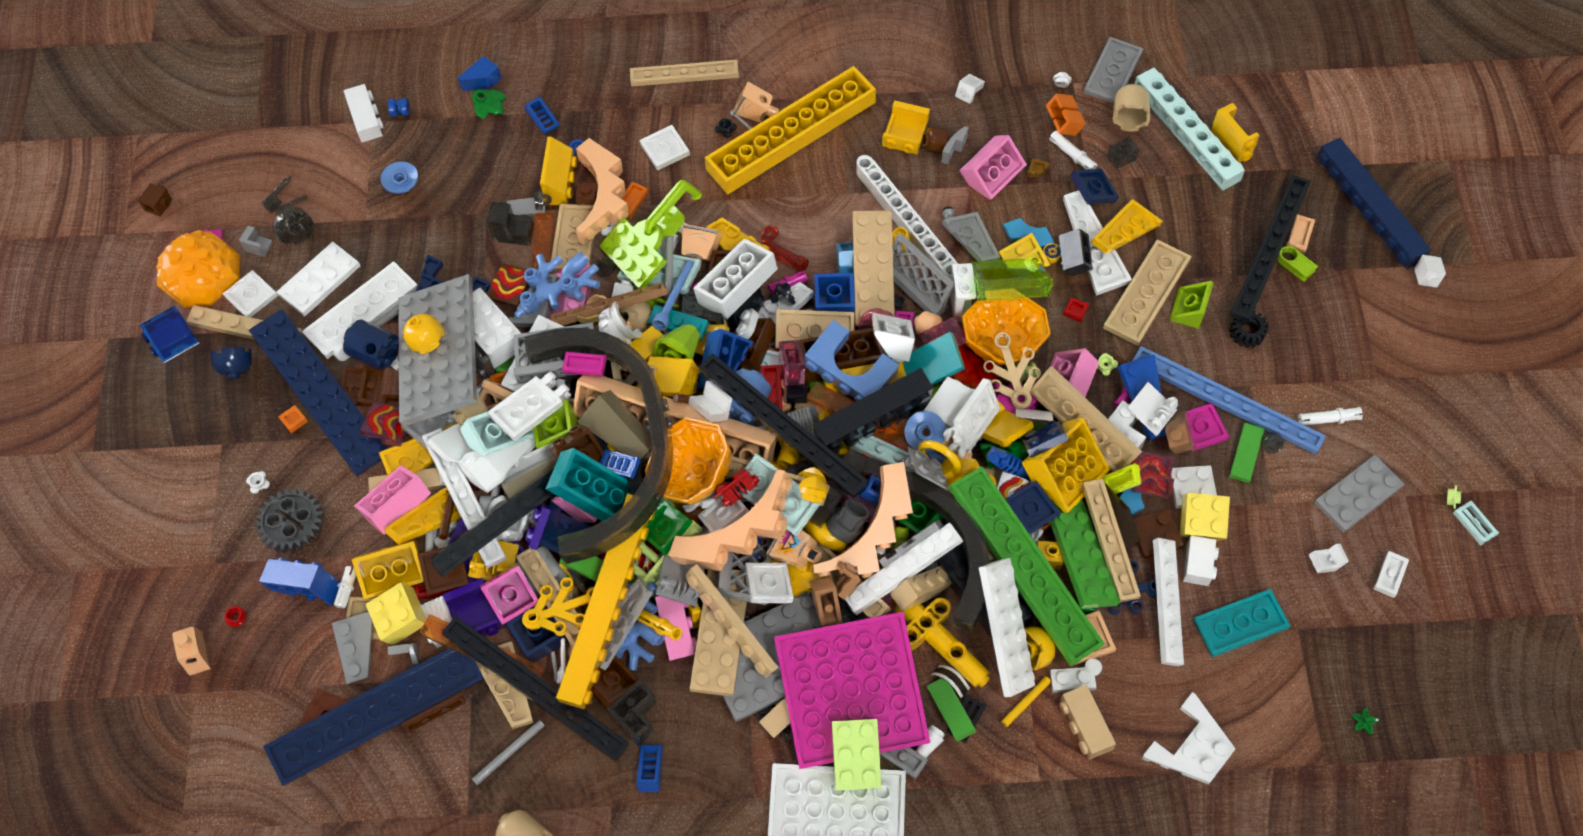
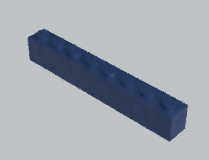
M1338 138L1321 146L1317 155L1318 161L1339 184L1341 190L1351 199L1352 204L1359 209L1364 219L1371 224L1376 234L1383 239L1386 246L1396 255L1397 260L1408 269L1416 265L1422 255H1429L1430 247L1343 140Z

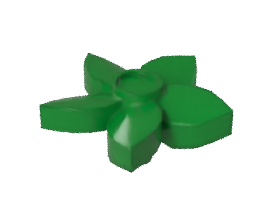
M1367 708L1362 711L1361 715H1351L1358 722L1355 725L1354 731L1364 729L1370 735L1373 733L1372 725L1378 722V719L1372 716L1369 717Z

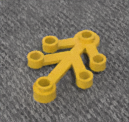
M565 577L560 582L561 589L551 608L543 610L547 601L553 597L554 592L551 586H542L540 589L541 596L534 609H529L522 617L524 626L530 630H537L542 627L554 632L557 636L565 635L567 627L564 622L558 621L553 623L547 620L554 616L575 624L577 628H581L582 623H577V620L584 619L585 615L582 613L575 615L567 611L587 603L589 604L595 587L590 588L585 595L564 602L568 593L574 588L572 579ZM565 583H571L570 586L564 587ZM546 590H550L549 594H543ZM536 616L535 620H529L531 617ZM560 626L564 627L561 631L556 630Z

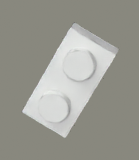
M1388 551L1374 590L1394 598L1397 595L1409 559Z

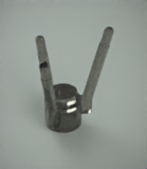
M292 176L284 178L274 191L261 202L271 214L275 211L279 214L282 210L307 198L304 195L280 206L282 202L277 195L292 180Z

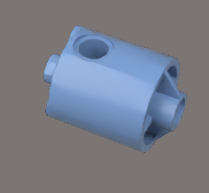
M755 370L736 371L737 374L765 397H769L772 387L760 372ZM732 398L728 418L753 426L757 418Z

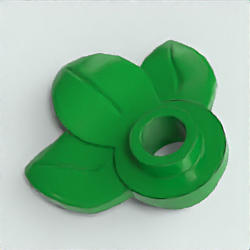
M483 89L475 90L472 93V102L475 104L474 112L481 119H485L488 113L502 115L503 106L501 102L506 99V96L494 89L489 91Z

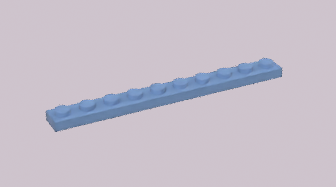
M1142 346L1135 355L1133 361L1155 354L1159 379L1208 403H1212L1214 406L1255 426L1265 428L1264 430L1315 455L1326 435Z

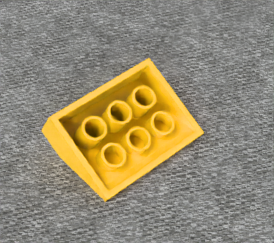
M1083 417L1064 421L1061 424L1069 439L1068 441L1033 457L1028 456L1022 462L1032 482L1036 480L1047 496L1064 513H1068L1085 496L1081 486L1083 482L1102 479L1110 470Z

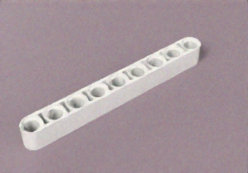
M868 155L860 156L857 159L856 168L858 178L883 209L892 212V220L896 225L908 231L910 242L951 279V274L948 273L952 272V264H958L876 162Z

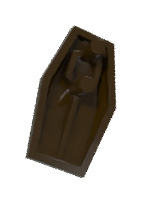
M1105 483L1127 551L1141 542L1130 508ZM1084 496L1082 499L1086 507L1087 513L1089 515L1090 521L1092 523L1093 529L1096 533L1092 517L1087 505V501Z

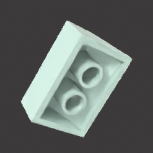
M488 412L466 419L460 429L469 448L483 456L534 438L532 428L518 440L514 441L489 417Z

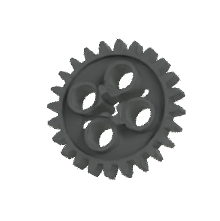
M296 488L293 489L292 493L285 489V494L283 495L280 491H277L278 497L275 498L270 495L271 502L264 501L263 503L266 507L258 509L262 515L256 516V519L259 521L255 524L259 529L256 532L261 537L262 542L266 543L268 548L273 547L276 552L281 548L283 553H286L287 549L290 548L292 553H294L297 546L300 550H303L302 544L306 543L310 546L309 539L316 540L315 532H322L318 526L324 525L322 518L325 517L322 512L323 508L317 498H314L311 493L307 494L303 489L300 493ZM277 511H280V512L283 513L289 520H285V518H284L281 514L276 513V512H277ZM308 515L306 519L301 520L302 517ZM294 520L298 526H300V527H302V528H304V529H303V530H300V529L297 528L296 525L293 524L291 521ZM295 531L292 535L287 536L288 533Z

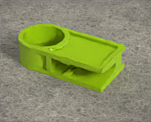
M1285 246L1279 253L1278 262L1303 282L1315 273L1318 268L1315 263L1293 246ZM1290 253L1295 259L1286 260L1282 254Z

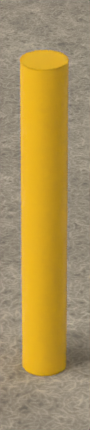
M1045 676L1002 719V724L1008 727L1051 683V680Z

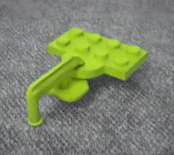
M680 180L676 183L647 220L640 221L633 226L623 217L599 245L639 289L647 287L668 262L658 252V249L662 244L663 237L675 235L684 224L685 216L675 206L676 202L685 192H688L693 200H698L702 196V193L685 180Z

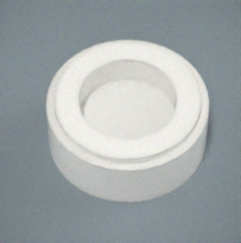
M344 341L338 343L333 351V355L339 361H345L350 357L343 351Z

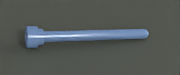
M692 260L686 261L662 312L655 315L652 321V326L659 331L667 329L670 322L669 314L693 267Z

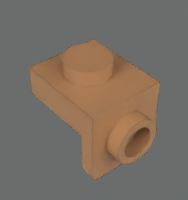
M840 561L838 566L844 574L835 586L837 595L845 600L848 595L855 591L856 585L861 579L857 575L858 570L852 564H844Z

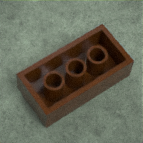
M873 328L850 331L849 339L836 354L834 360L837 367L842 370L875 364L880 356L885 353L874 335ZM819 337L798 340L799 358L807 386L809 385L808 383L823 380L820 374L816 371H810L804 364L805 354Z

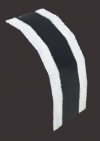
M939 665L931 674L948 681L957 691L960 698L970 689L960 673L949 666Z

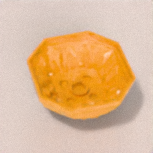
M197 230L191 234H181L158 257V264L156 266L157 286L183 308H192L193 305L200 307L212 306L223 296L222 293L240 280L241 256L226 242L211 232Z
M1014 288L986 290L962 316L967 345L975 354L982 357L984 361L992 360L995 365L1000 367L1006 366L1002 350L995 345V337L998 333L1005 332L1010 336L1011 344L1009 348L1015 365H1018L1023 357L1022 352L1024 349L1031 348L1034 350V353H1037L1041 345L1051 334L1046 309ZM1000 338L999 343L1001 345L1006 344V338ZM1031 351L1025 352V357L1030 358L1032 356Z
M685 417L662 431L645 468L653 494L682 504H696L713 494L724 483L732 461L730 445L726 440L722 427L718 424Z

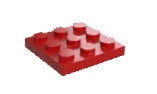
M957 344L965 369L950 376V378L960 381L971 389H976L982 379L990 381L999 379V375L993 372L988 373L984 370L983 366L986 361L982 357ZM987 363V364H986V369H987V370H992V369H993V367H994L993 364H991V363Z

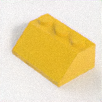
M547 137L540 185L545 205L568 204L569 198H572L571 183L575 181L573 169L577 167V156H574L572 148L553 137Z
M416 539L356 556L352 559L364 600L379 596L401 582L408 586L424 582L418 558L420 550Z

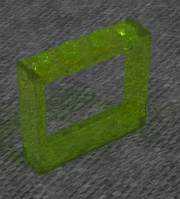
M1037 258L967 262L971 263L973 267L976 298L978 301L1050 296L1053 278H1050L1046 268H1043L1042 263Z

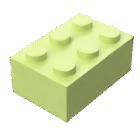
M877 719L832 721L835 790L881 788Z

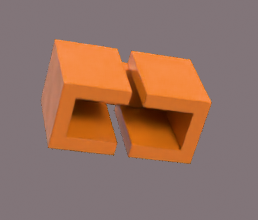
M1056 93L1046 104V108L1051 118L1054 119L1053 122L1059 134L1076 136L1086 125L1081 112L1077 111L1079 108L1073 95Z

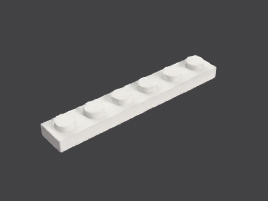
M948 523L858 585L855 591L848 595L845 600L854 613L858 615L897 588L905 579L913 577L963 542L962 538L951 523Z
M1156 538L1153 540L1161 664L1181 666L1184 665L1176 545L1174 540Z

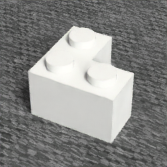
M1122 401L1108 420L1141 450L1146 437L1132 428L1137 421V417L1127 409L1129 404Z

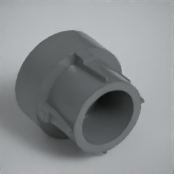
M847 499L842 507L834 509L826 521V526L830 533L840 541L854 543L864 531V523L869 517V511L858 500Z

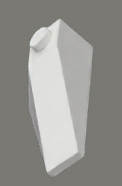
M535 438L486 456L473 450L465 454L458 461V464L469 482L488 493L508 477L507 472L511 467L516 468L520 464L518 460L522 456L528 455L534 449Z

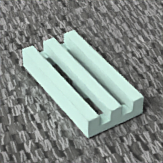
M1469 501L1453 512L1480 546L1499 534L1472 501ZM1467 508L1474 514V516H1475L1476 518H1474V517L1471 515V513L1467 510ZM1480 524H1482L1490 534H1488Z

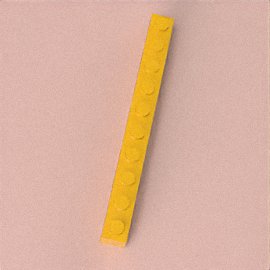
M630 494L626 496L556 696L557 700L561 703L585 709L586 704L589 705L593 696L591 688L593 683H597L600 670L598 668L600 662L605 661L607 642H611L614 635L613 624L619 620L621 601H625L628 594V588H626L628 581L634 577L635 568L633 566L635 560L640 559L642 553L640 546L642 540H646L649 532L647 525L649 520L652 521L656 509L653 506L652 500Z

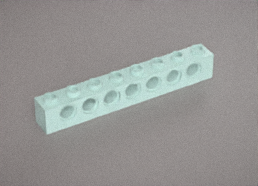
M1152 68L1137 76L1135 84L1144 87L1150 95V108L1222 190H1225L1240 182L1245 171L1242 164L1236 161L1231 152L1221 144L1219 138L1214 136L1208 126L1199 119L1196 112L1191 110L1186 101L1176 93L1174 87L1168 84L1163 75L1155 68Z

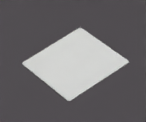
M1016 408V417L1053 421L1052 412Z

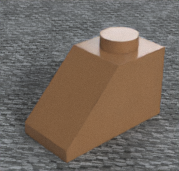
M1187 411L1174 413L1165 425L1169 448L1175 454L1195 449Z
M828 576L809 581L821 628L842 624L837 589L832 578Z

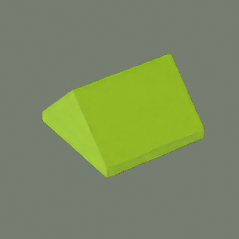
M1207 281L1179 287L1170 320L1199 329L1206 311L1213 282Z
M567 399L562 401V407L533 428L537 449L554 442L560 437L568 436L570 434L569 430L572 427L580 425Z

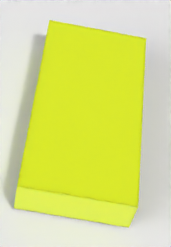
M1134 463L1104 475L1102 479L1115 494H1118L1141 484L1139 465Z

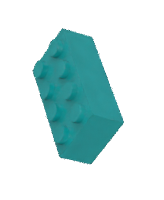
M575 448L560 452L546 490L613 528L617 525L627 494L634 495L628 486L626 478Z

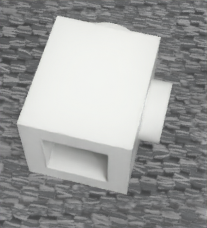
M1422 255L1414 267L1419 285L1438 287L1446 275L1441 257Z

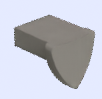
M418 643L387 647L388 655L410 652L413 667L420 664Z

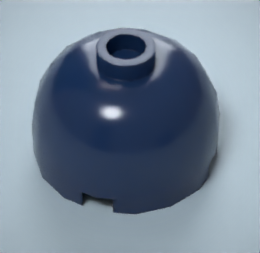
M243 347L222 348L221 353L217 354L216 350L210 352L212 366L217 373L227 376V379L240 378L239 375L246 373L252 364V350L250 348L247 352H245Z

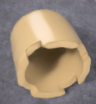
M1128 84L1119 89L1115 96L1113 123L1121 126L1123 131H1139L1140 127L1147 126L1150 122V95L1141 85Z
M516 810L504 814L499 820L495 836H553L550 831L525 810Z

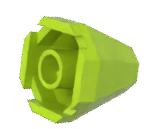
M689 324L682 325L658 338L654 343L652 354L654 357L693 359L700 334L695 326Z

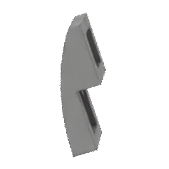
M969 127L961 128L950 138L942 151L941 163L949 164L954 150L962 152L967 140Z

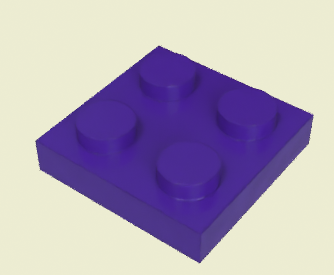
M541 503L540 507H536L532 518L535 522L533 527H528L525 536L528 548L534 550L538 548L551 511L548 504Z

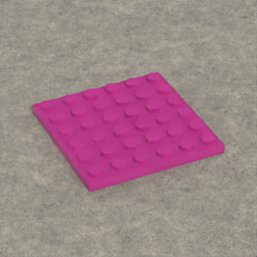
M903 612L774 637L799 769L834 762L832 721L877 719L879 753L930 743Z

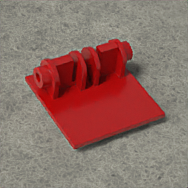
M742 469L732 477L734 479L733 482H725L715 490L717 494L713 498L722 495L724 499L721 501L725 507L728 505L732 506L739 500L737 495L740 498L743 497L737 489V485L745 494H748L747 490L751 491L757 487V483L760 480L756 475L751 476L750 473L754 471L753 469Z

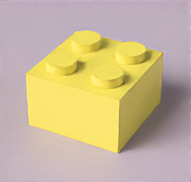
M1189 492L1182 495L1181 537L1190 538L1192 535L1215 539L1216 541L1227 539L1230 497Z
M402 582L366 604L380 641L395 645L429 624L414 588Z

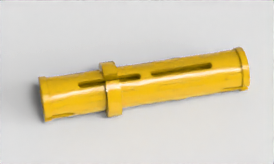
M645 609L642 610L637 618L639 622L654 629L657 634L665 635L673 641L679 640L682 636V629L671 624L668 619L660 618Z

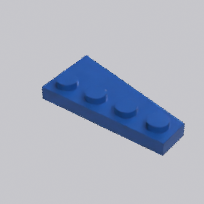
M1155 354L1117 367L1131 402L1147 382L1161 394ZM1140 421V424L1143 428V431L1148 441L1166 435L1165 426L1160 431V433L1157 436H1155Z

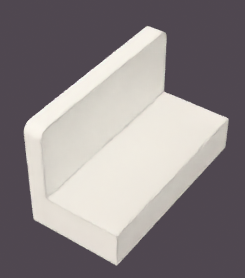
M706 381L703 395L689 396L688 404L709 422L728 421L732 397L712 381Z

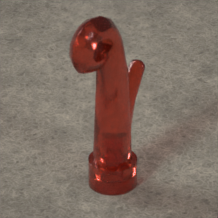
M773 225L763 228L761 240L775 254V260L789 264L798 272L805 271L809 264L808 259L772 241L778 236V228Z

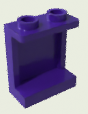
M483 578L443 594L452 618L457 616L484 637L493 636L499 630L504 629L480 588V585L485 583Z

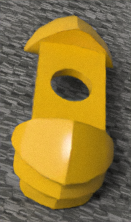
M815 467L808 468L797 475L803 477L799 486L804 500L822 503L823 499H826L827 493H829L826 479L820 470Z

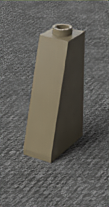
M611 390L598 395L577 421L580 425L588 427L593 434L623 454L637 457L641 461L645 459L649 461L657 442Z
M554 456L506 478L503 481L502 487L509 500L554 467L557 462Z

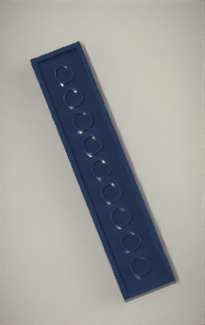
M283 309L249 329L250 334L357 477L382 461L379 452L388 448L379 436L371 431V427L367 425L368 423Z
M455 645L264 745L263 748L282 786H285L400 725L401 722L459 691L462 692L484 680L474 658Z

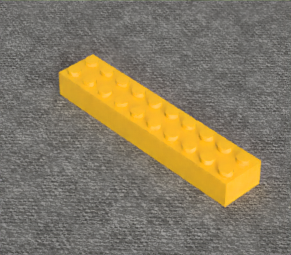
M853 66L705 157L706 171L728 195L875 104L876 89Z

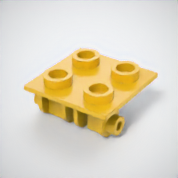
M498 540L506 556V561L490 568H486L477 551L473 554V558L470 561L468 577L483 578V580L488 581L514 566L519 545Z

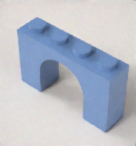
M833 320L805 354L804 364L806 368L812 372L816 371L827 383H833L843 394H849L855 398L856 402L889 385L898 373L899 364L885 354H882L873 367L862 375H848L837 367L834 357L849 339L850 331Z

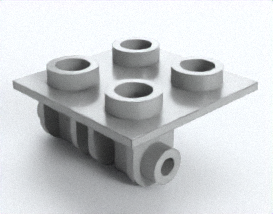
M908 447L909 456H905L902 459L905 468L949 491L947 478L942 471L941 463L934 458L930 459L920 450Z
M664 555L655 595L696 607L700 594L688 584L687 577L685 576L693 566L677 564L669 556Z

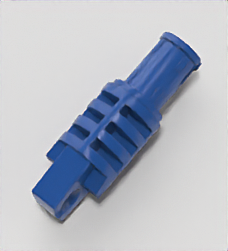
M994 446L986 454L987 459L999 469L1031 481L1022 465V459Z

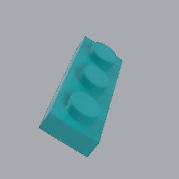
M654 305L648 319L649 325L652 326L655 315L661 313L664 307ZM671 310L669 314L670 322L666 330L673 331L682 325H693L700 334L699 340L703 341L710 323L706 319Z

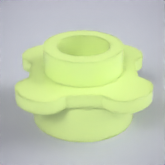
M1104 353L1098 359L1097 369L1101 370L1104 376H1108L1113 368H1117L1118 362L1109 354Z
M1455 485V489L1448 488L1447 505H1454L1453 509H1456V504L1461 503V491H1457V485Z

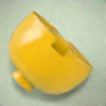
M426 313L414 315L406 322L403 328V339L414 353L426 354L433 351L440 345L439 340L441 336L444 338L445 329L439 320Z
M1035 626L1025 628L1032 670H1039L1048 666L1055 657V643L1045 629Z

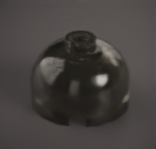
M287 206L276 213L273 220V228L277 237L283 243L300 244L306 241L312 234L313 221L310 215L302 208Z

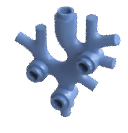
M583 252L577 253L564 266L561 278L555 283H549L547 281L548 274L563 260L558 255L551 262L546 263L544 255L538 254L536 256L538 270L528 268L524 273V279L531 289L536 290V292L525 291L521 294L520 308L514 315L520 319L526 313H535L540 309V303L545 300H549L551 308L556 310L559 308L558 295L562 292H565L569 298L583 301L585 295L581 292V287L588 286L595 289L600 287L599 281L590 279L599 268L593 264L581 276L574 278V275L588 265L587 262H589V259Z
M651 581L648 587L653 592L657 585ZM628 583L626 588L629 589L633 583ZM648 600L644 608L650 613L655 614L658 611V607ZM639 621L635 622L617 651L616 656L621 659L625 650H628L630 654L628 669L637 670L638 658L640 656L649 663L654 659L653 654L637 643L638 636H641L650 644L658 646L664 641L665 635L657 634L654 629Z

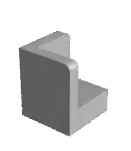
M247 226L239 239L244 251L262 257L266 256L273 244L272 240L259 236L256 229L251 226Z

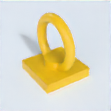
M925 440L917 447V450L922 451L926 456L925 449H934L948 458L941 464L942 471L947 478L948 487L955 481L975 471L979 466L976 459H959L950 448L936 441ZM931 481L925 487L929 494L953 495L950 490L948 491Z

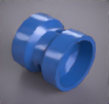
M395 98L388 99L390 117H397L398 115L410 116L408 98H401L400 100Z

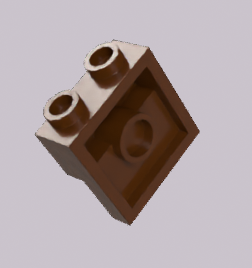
M584 425L572 427L567 437L556 439L552 443L553 447L549 449L556 461L560 452L575 448L600 463L604 452L591 430Z
M615 655L606 670L598 668L600 670L597 683H593L591 691L609 708L618 701L622 703L635 695L640 688L641 682L625 666L624 662Z

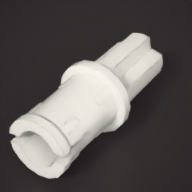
M351 566L345 567L341 583L337 585L339 589L334 601V606L337 608H346L351 591H354L353 584L356 572L353 568L351 575H349Z

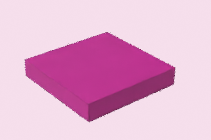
M1212 403L1187 411L1195 449L1190 450L1191 452L1229 439V435Z

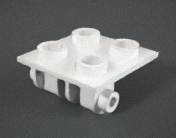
M1147 382L1127 409L1157 436L1177 411L1178 400L1175 397L1166 399Z

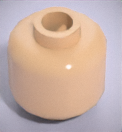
M924 311L916 316L914 320L915 331L920 336L934 339L942 334L944 322H942L941 316Z

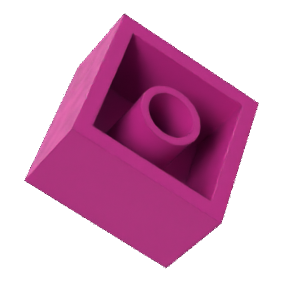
M518 564L480 585L481 590L502 625L532 608L538 602V598Z

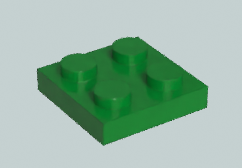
M663 499L656 508L653 520H649L647 525L649 532L646 540L666 556L671 549L675 536H682L693 522Z

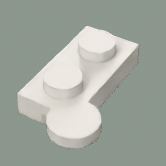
M1089 659L1083 668L1050 670L1052 693L1069 692L1086 684L1090 691L1096 690L1095 676L1099 675L1102 670L1100 661Z

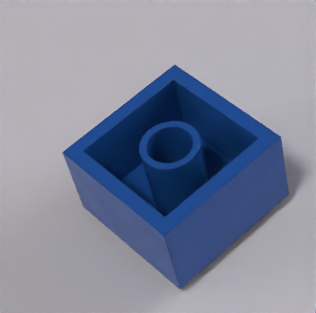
M853 273L814 274L815 311L854 312L855 316Z

